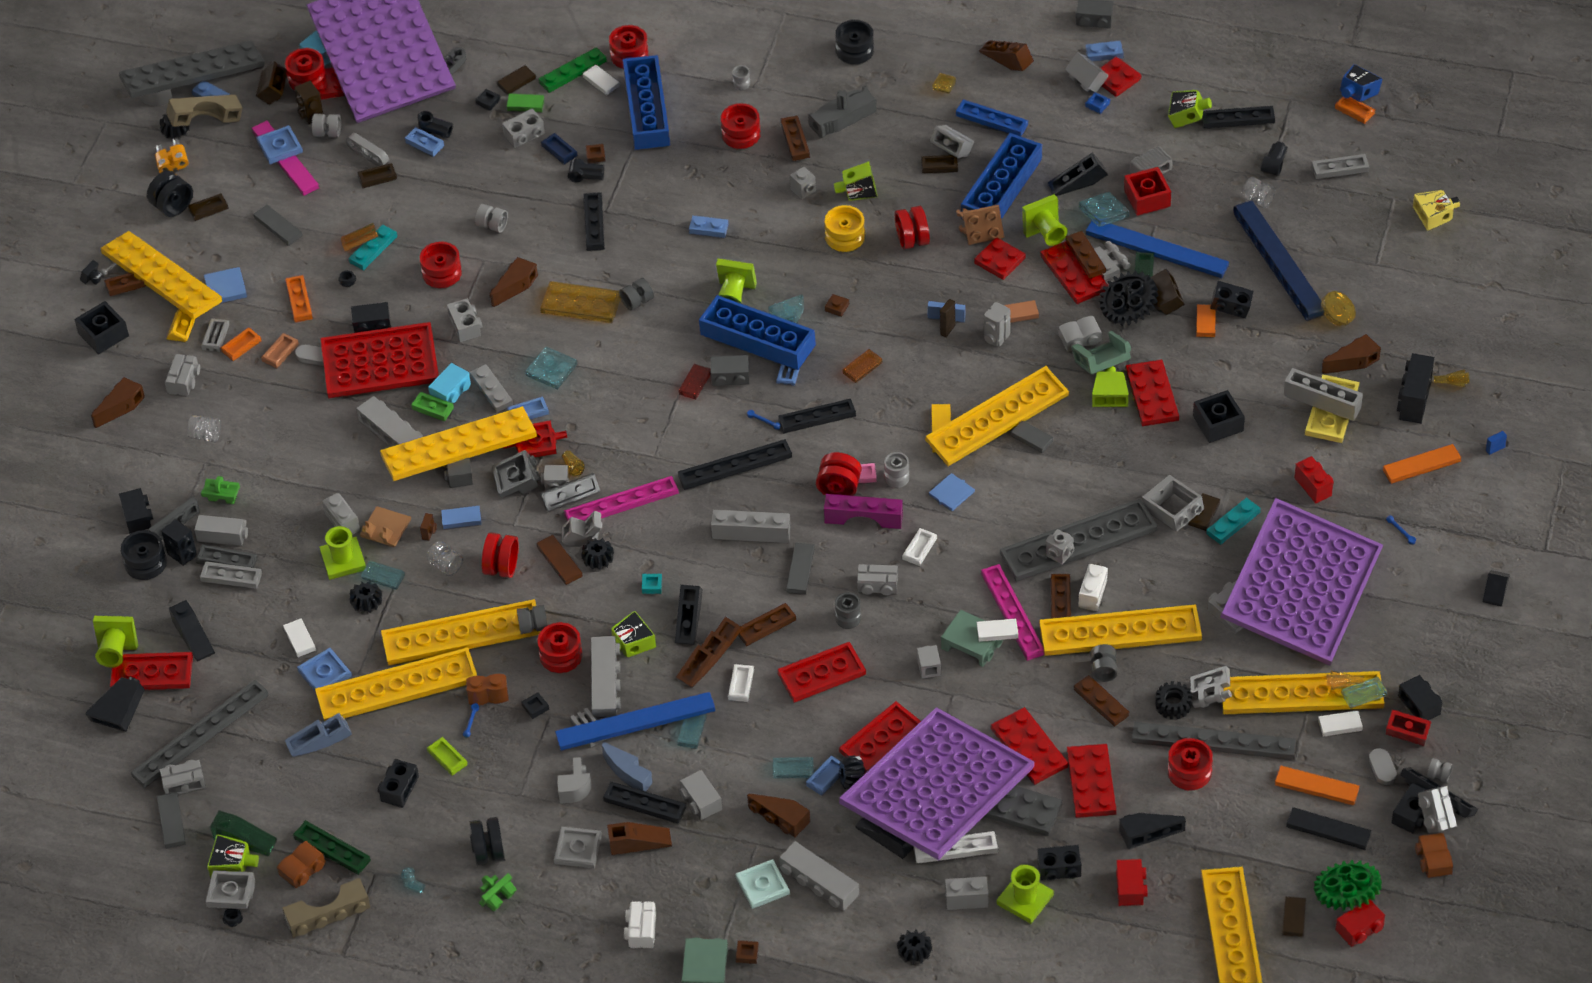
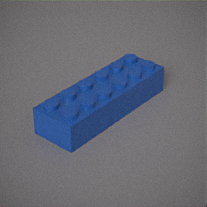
M658 55L623 59L635 150L670 146Z
M1009 133L961 203V212H963V208L970 211L999 205L1002 219L1042 160V144Z
M716 295L699 319L700 334L702 336L799 370L816 346L815 330Z

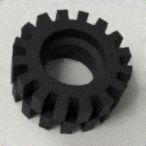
M1171 681L1170 685L1167 682L1164 683V687L1161 685L1156 692V710H1158L1160 715L1163 714L1164 718L1170 716L1171 720H1173L1174 716L1177 719H1180V715L1185 717L1186 712L1189 714L1192 706L1191 690L1187 689L1185 684L1181 686V682H1177V685L1174 684V681ZM1177 697L1181 699V702L1172 704L1167 702L1166 699Z

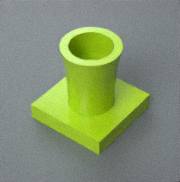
M1055 194L1022 207L1023 234L1026 238L1041 233L1046 244L1049 246H1055L1065 239L1068 230L1059 222L1058 198Z
M718 258L716 263L719 283L723 284L718 296L742 304L743 287L756 288L757 281L754 264Z
M343 526L331 528L325 535L327 545L319 546L329 580L367 570L357 536L352 538V532Z
M94 616L93 625L98 645L95 658L99 664L105 667H117L123 661V650H137L138 648L134 619L127 616Z
M1020 865L1012 871L1011 882L996 900V905L1032 924L1054 896V890L1039 882L1040 874L1035 867Z

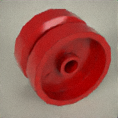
M623 25L611 32L609 36L611 61L615 66L624 69L623 59L649 56L647 34L642 28L634 25Z
M312 48L297 49L286 57L285 68L289 86L293 90H295L294 87L311 81L317 90L325 84L327 77L322 55L317 50Z
M745 103L730 105L723 110L721 114L722 139L725 144L732 148L745 149L758 142L760 139V116L756 108Z
M922 206L911 207L909 213L906 209L895 211L896 231L903 250L913 248L915 242L918 246L930 243L928 223Z
M441 241L431 243L421 251L420 265L422 277L426 284L434 288H448L460 280L462 269L459 251L456 246Z
M834 452L826 454L821 459L815 484L817 489L825 496L826 494L854 496L861 476V464L854 457L845 453Z
M488 533L482 552V573L484 575L494 576L498 572L501 577H513L519 553L517 536L505 535L502 539L499 533Z
M563 622L552 623L542 629L537 641L540 662L543 667L554 673H566L575 669L581 663L583 657L578 630L574 626Z
M1185 738L1174 743L1168 753V777L1171 783L1183 790H1197L1208 784L1212 777L1213 753L1210 747L1205 742L1196 738Z

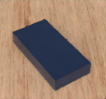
M555 133L541 141V146L564 165L578 156L577 151Z

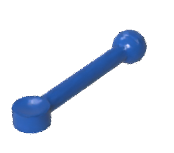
M753 410L747 412L749 418H757L774 426L776 430L781 428L780 423H774L755 414Z
M1389 515L1386 518L1388 523H1392L1408 539L1409 544L1413 545L1416 543V538L1410 536L1394 521L1393 516Z
M476 703L471 705V716L467 728L463 732V736L466 738L471 735V725L475 713L479 710V705Z

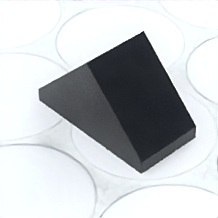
M1490 570L1483 603L1502 607L1510 574Z

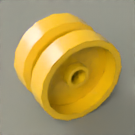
M848 205L837 206L828 211L824 220L827 245L839 252H849L859 248L865 239L863 213L858 208Z

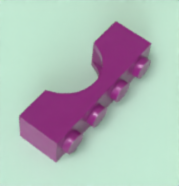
M826 494L824 523L844 525L850 518L868 517L877 521L882 528L901 529L903 500Z

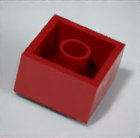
M1159 167L1124 176V192L1136 215L1171 207V190Z

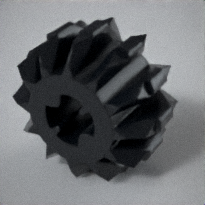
M163 114L162 119H160V131L166 138L171 137L173 140L176 137L181 138L182 135L186 136L187 131H190V125L172 126L166 114Z
M594 538L593 541L587 540V545H583L581 558L586 567L590 566L592 570L596 567L601 570L602 566L608 568L609 563L613 562L614 549L610 542H605L603 538L600 540Z
M370 580L367 583L361 581L360 585L354 584V589L350 590L349 601L355 611L360 610L361 613L368 611L370 613L371 609L377 610L378 605L382 604V591L376 583L372 584Z
M846 756L840 760L838 771L840 783L844 789H850L865 775V767L860 756Z
M917 929L913 933L907 930L906 935L901 934L900 941L897 943L899 957H903L905 963L911 961L914 965L915 961H919L922 964L923 959H929L932 951L930 936H926L925 931L918 933Z

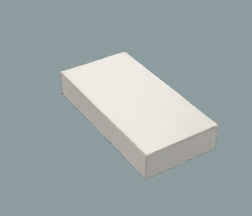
M597 65L583 73V78L605 95L620 87L616 79Z
M919 528L902 555V560L920 566L935 543L937 534Z
M302 619L283 625L297 657L316 651Z
M1016 619L977 622L979 642L1017 639L1018 628Z
M734 664L728 700L748 702L754 666Z
M1358 711L1318 717L1322 736L1357 732L1363 729Z

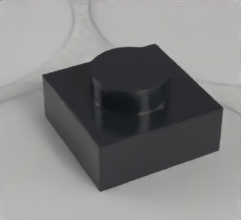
M485 89L475 99L476 105L489 111L501 100L500 95L488 89Z
M538 692L521 701L522 707L532 719L549 710L548 703Z

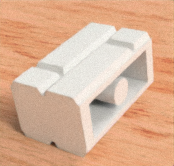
M1095 564L1088 565L1079 592L1078 607L1098 611L1107 583L1108 568Z
M631 902L630 910H626V922H629V927L624 929V939L628 940L630 948L654 947L656 921L654 902Z

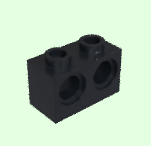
M1218 281L1213 292L1210 309L1246 319L1254 291Z
M174 519L161 531L167 555L184 566L197 555L192 531L182 523Z
M394 759L392 765H389L386 770L384 781H381L378 786L381 802L401 808L404 807L419 778L417 765Z
M1079 845L1037 849L1040 880L1053 881L1055 879L1081 877L1082 865Z

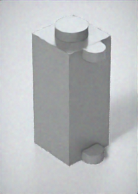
M199 515L195 526L197 542L242 546L244 539H247L248 536L247 521L244 519Z

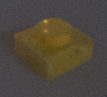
M939 73L933 83V90L950 94L956 83V77Z

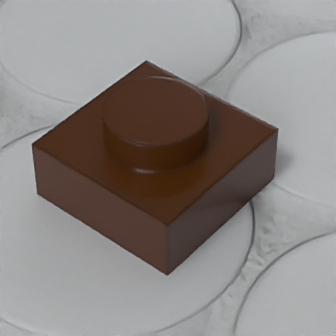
M604 144L586 146L588 163L606 161Z
M832 294L825 305V312L842 317L849 306V299Z
M425 513L420 526L422 540L429 541L431 535L436 532L437 524L434 522L433 514Z
M738 940L736 963L757 964L759 942Z

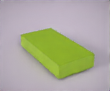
M443 737L427 747V752L451 776L468 765L467 760Z

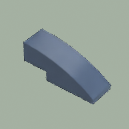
M337 713L323 723L318 719L287 738L285 742L291 755L294 757L333 745L352 735L346 720L340 713Z
M603 742V757L613 772L630 787L646 792L652 784L651 771L639 766L638 757Z

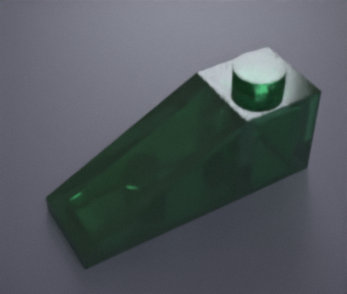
M220 810L210 825L214 840L217 835L241 840L248 843L249 851L266 856L270 855L277 842L276 837L239 816Z

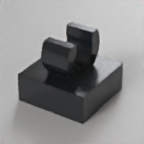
M92 260L82 270L80 281L84 284L91 280L97 285L101 281L100 277L102 274L98 271L99 264L96 261Z

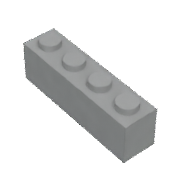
M1294 368L1291 369L1284 384V396L1352 421L1355 420L1362 408L1363 393Z
M374 396L356 408L359 421L390 447L423 437L406 420L403 421L394 410L391 411L382 400L379 401Z
M713 510L711 521L712 539L789 543L791 531L790 513Z
M615 636L591 637L592 713L595 718L616 716L617 709H621L620 697H617V691H621L620 679H617V673H620V661H617V655H620V643H616Z
M796 841L779 857L780 869L784 874L792 876L800 885L807 886L815 895L823 897L835 908L838 907L845 911L859 896V884Z

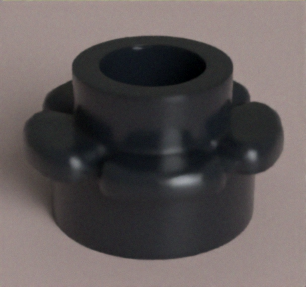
M345 270L340 273L338 280L341 286L350 287L355 284L357 278L352 271Z
M226 909L223 917L224 924H228L229 927H235L243 920L241 911L239 909Z

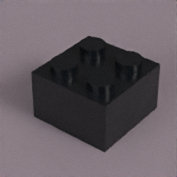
M106 301L74 319L78 334L98 355L129 336L126 322Z
M1228 390L1194 401L1193 418L1209 443L1244 431L1245 416Z

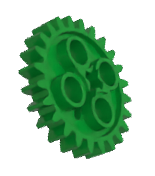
M1353 860L1349 864H1346L1345 861H1342V865L1334 863V868L1328 866V871H1321V876H1316L1317 881H1314V892L1317 901H1320L1321 905L1326 904L1327 908L1333 906L1334 910L1342 907V911L1346 907L1353 910L1356 905L1361 908V903L1369 904L1368 899L1375 900V895H1379V890L1382 889L1379 871L1375 870V866L1369 867L1368 862L1362 865V861H1358L1356 864H1354Z

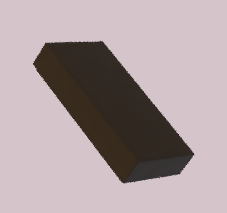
M524 65L497 81V86L509 95L535 80L536 74Z
M953 155L921 156L922 174L958 172V160Z
M392 163L358 172L362 188L397 180Z
M222 193L188 205V209L195 221L229 209Z
M951 299L940 310V334L945 338L955 327V301Z
M1202 493L1204 510L1190 520L1188 525L1207 531L1220 505V499Z
M1285 896L1282 935L1304 936L1306 898Z

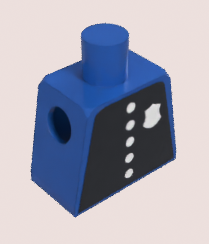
M1354 64L1343 76L1340 92L1344 98L1351 97L1357 101H1364L1379 94L1382 78Z

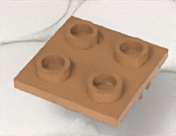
M999 205L970 211L963 208V212H960L959 209L956 211L957 216L961 217L965 222V227L963 228L960 225L959 231L967 236L968 245L991 241L995 238H1004Z
M376 506L369 520L365 521L366 525H363L360 537L395 547L411 521V517Z

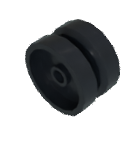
M848 20L837 27L835 31L836 54L840 60L849 64H861L873 56L874 32L871 25L861 20Z
M164 171L152 180L147 189L146 197L148 202L158 208L164 215L175 217L185 211L191 203L193 188L173 171Z
M142 530L131 533L123 540L120 552L127 574L138 580H149L163 572L166 567L167 558L160 536L155 532Z
M498 817L487 819L488 831L484 832L480 820L469 821L472 852L475 853L477 866L488 863L487 851H491L492 860L495 863L505 861Z

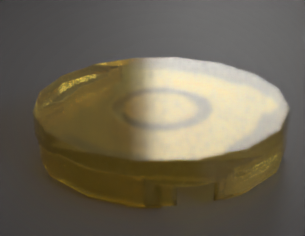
M1332 291L1323 297L1321 307L1324 308V315L1330 322L1337 326H1346L1354 320L1356 315L1355 306L1345 294Z

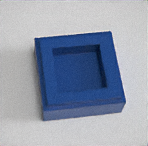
M1095 92L1086 101L1085 107L1101 114L1110 104V99Z
M1504 431L1487 438L1486 452L1489 455L1505 448L1507 435Z

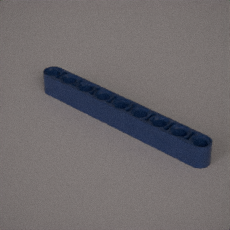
M1250 200L1235 205L1233 212L1237 221L1304 319L1309 321L1325 315L1323 302L1254 202Z

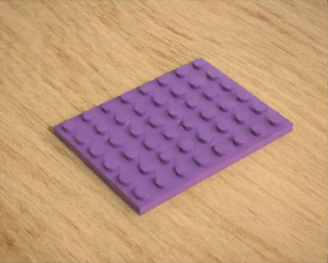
M318 0L307 4V9L356 123L456 88L418 0Z
M1275 498L1220 618L1330 666L1383 545Z
M936 707L839 798V804L939 860L1033 769L1034 761Z

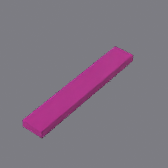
M268 121L252 127V132L256 137L275 131ZM295 155L277 162L303 196L319 189L317 181Z
M669 476L564 510V515L567 521L570 517L585 521L593 511L601 513V518H605L679 494L673 477Z
M1000 564L982 569L981 574L1004 618L1016 619L1018 638L1016 641L1026 660L1043 656L1044 648Z

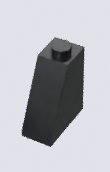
M121 677L86 711L85 715L91 722L127 732L145 689L138 679Z

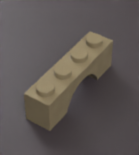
M236 94L169 99L166 114L172 126L190 125L191 119L197 115H210L218 118L223 123L240 121L242 106Z
M360 878L340 885L338 897L326 906L313 907L301 900L282 907L285 920L293 938L305 935L312 930L323 928L330 923L344 920L348 916L362 913L371 908L368 895Z

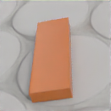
M303 275L286 278L285 281L295 323L313 319Z

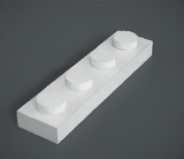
M992 831L964 835L939 860L914 847L916 863L998 853L995 832Z

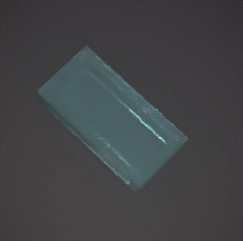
M373 561L368 562L361 574L364 580H370V582L396 590L405 576V572Z
M1379 677L1343 688L1341 692L1350 708L1387 696V690Z
M707 714L684 719L677 741L678 746L698 748Z
M813 757L773 758V778H810L814 774Z

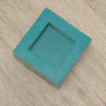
M642 574V594H662V574Z

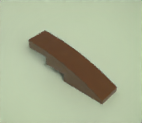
M725 617L716 631H711L701 646L697 645L676 678L693 688L717 663L743 628Z

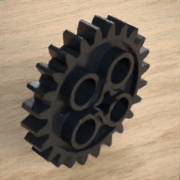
M1135 270L1131 274L1130 271H1127L1125 276L1121 272L1120 278L1114 276L1113 282L1107 281L1108 287L1103 286L1105 292L1100 293L1102 298L1099 299L1101 304L1099 307L1108 321H1113L1115 325L1119 322L1123 326L1127 322L1129 326L1133 320L1137 324L1138 318L1144 320L1143 315H1150L1148 310H1154L1153 304L1158 303L1156 300L1159 297L1157 293L1158 288L1154 280L1149 275L1145 276L1143 272L1138 274Z

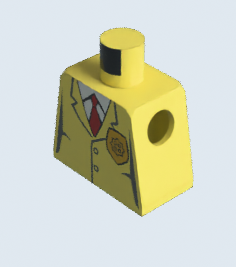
M1442 190L1414 194L1413 208L1427 231L1451 221L1453 209L1460 207L1458 197L1448 199Z

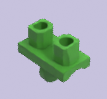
M218 476L216 480L206 478L201 496L207 497L208 501L215 502L218 499H222L228 504H234L240 484L224 481L222 476Z
M508 873L496 884L495 882L498 880L496 875L492 878L486 875L481 878L484 885L480 887V890L485 892L488 889V891L481 897L482 900L479 904L482 907L487 905L493 911L497 910L503 903L497 895L501 892L509 899L517 890L511 883L512 876Z

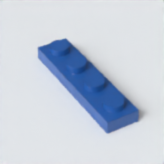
M964 99L956 110L957 117L1018 136H1022L1028 126V120Z

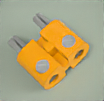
M178 139L173 140L174 146H171L169 151L162 149L161 145L159 147L158 145L156 146L155 160L159 173L173 171L174 168L180 170L188 166L185 148L179 143Z

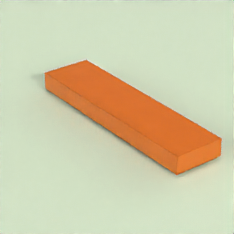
M1454 444L1384 465L1383 471L1392 484L1461 462V456Z
M1281 765L1275 780V786L1353 806L1355 805L1360 787L1359 785Z

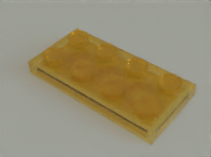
M550 281L541 305V313L613 323L621 298L617 290Z

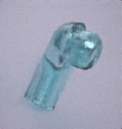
M404 868L401 873L404 886L421 894L425 889V884L415 880L414 868Z

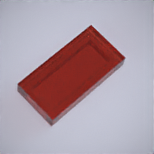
M694 364L679 389V395L696 400L711 375V369Z

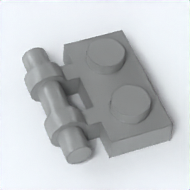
M1110 241L1104 244L1107 248L1106 250H1103L1100 246L1094 248L1106 267V273L1101 274L1105 281L1119 275L1120 267L1126 270L1131 266L1128 258L1121 254L1119 248ZM1114 256L1116 260L1112 261L1110 257Z
M1227 666L1190 677L1191 693L1194 697L1198 696L1197 700L1192 701L1194 708H1205L1211 703H1221L1225 699L1232 697L1230 690L1223 691V688L1230 686V669ZM1215 691V694L1207 696V693Z

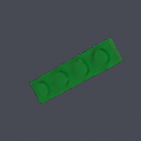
M596 47L540 77L539 84L550 93L582 76L584 72L594 65L600 66L606 63L607 58Z

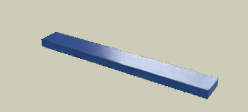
M1095 218L1092 219L1086 229V235L1110 241L1113 244L1219 278L1223 277L1229 266V261Z
M710 692L557 730L555 733L560 750L562 751L714 712L715 705Z

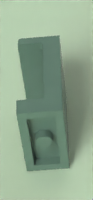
M1110 331L1108 332L1109 342L1090 350H1086L1080 344H1075L1072 346L1075 363L1092 375L1131 359V346L1129 342L1121 338L1120 335Z
M960 610L941 636V649L948 652L951 647H954L978 658L979 665L983 667L987 661L989 662L992 659L994 650L1001 646L1003 640L979 642L977 622L985 620Z
M686 938L682 983H725L728 941L720 938Z

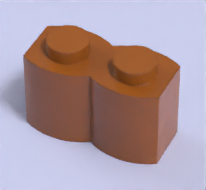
M492 674L487 677L472 676L466 679L470 705L476 703L480 706L488 702L500 704L509 700L507 680L504 674Z
M1437 833L1419 836L1418 843H1415L1416 854L1420 855L1422 859L1420 860L1422 872L1426 873L1427 878L1451 875L1453 862L1444 834Z
M305 841L292 854L279 863L277 866L278 873L294 888H298L308 882L310 875L319 872L323 868L325 863L324 855Z

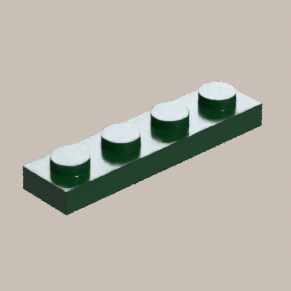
M306 820L293 834L294 839L298 842L303 843L307 841L325 857L357 875L371 861L369 855Z

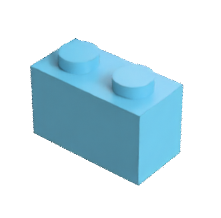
M451 363L428 386L429 395L455 403L459 396L468 390L471 385L469 372Z

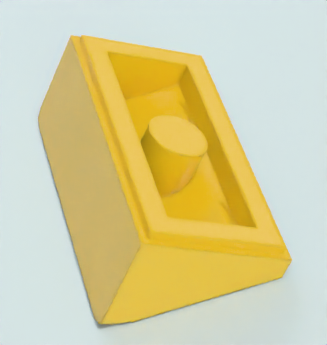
M178 309L166 339L187 342L195 319H192Z

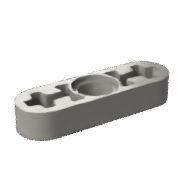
M352 133L346 138V142L352 150L377 166H382L389 162V157L385 151L357 133Z

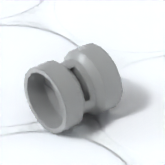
M744 65L734 67L732 70L734 88L738 90L749 88V68Z
M1432 758L1427 777L1432 779L1438 778L1441 782L1447 783L1453 764L1448 762L1441 763L1440 760Z

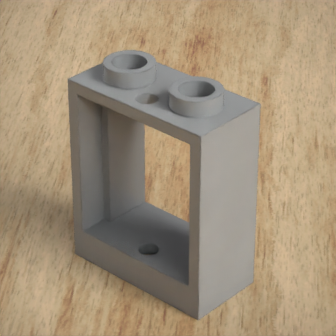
M1168 475L1142 496L1143 503L1149 513L1176 532L1204 510L1202 496L1171 475ZM1173 494L1188 503L1176 515H1172L1160 506Z

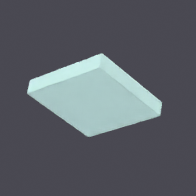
M773 859L735 874L752 909L790 894V890Z

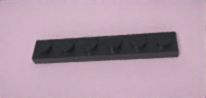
M786 439L678 471V477L684 490L792 458V452Z

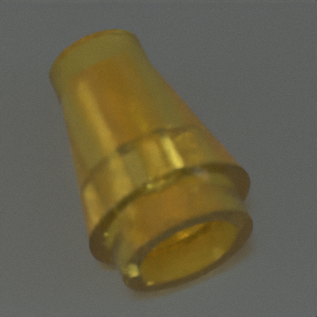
M565 451L562 454L565 465H568L569 474L575 477L580 476L585 470L584 462L571 451Z

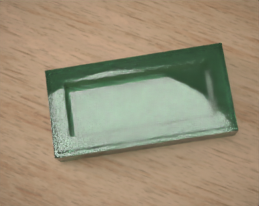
M1136 252L1135 270L1138 274L1143 272L1145 276L1149 275L1152 277L1154 253Z

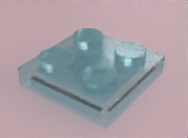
M1110 191L1079 202V208L1098 227L1127 218L1130 214V211Z
M545 346L525 371L526 376L558 389L577 366V360Z

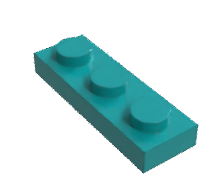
M382 225L349 257V263L364 270L398 237L397 232Z
M1246 497L1210 526L1206 534L1221 545L1260 513L1261 508Z

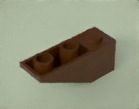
M989 40L979 50L983 55L1010 70L1024 71L1034 62L1025 43Z
M517 257L509 265L507 272L500 277L496 287L491 289L489 295L491 305L495 307L529 289L538 277L537 264Z
M1365 334L1360 338H1356L1349 345L1341 347L1334 354L1326 356L1322 363V373L1365 369L1380 360L1381 347Z
M123 377L114 386L109 395L105 396L103 402L93 410L91 417L94 427L98 428L134 410L145 397L142 385Z
M751 793L747 795L748 807L753 813L760 814L768 823L775 824L782 832L790 834L794 838L811 822L810 810L795 800Z
M631 822L607 825L611 855L672 847L669 828Z

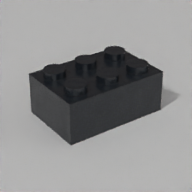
M1412 353L1411 360L1406 361L1405 371L1407 372L1403 374L1401 384L1403 386L1400 388L1398 399L1401 400L1398 401L1397 412H1400L1399 420L1422 424L1432 382L1435 357Z

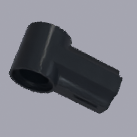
M422 111L418 114L419 129L429 134L434 133L449 138L452 134L453 123L433 117L430 111Z
M1277 141V143L1272 144L1268 156H1265L1262 161L1261 172L1280 175L1283 160L1288 149L1283 142Z
M573 159L570 162L567 177L575 183L581 182L583 179L603 180L605 167L600 164H586L582 159Z

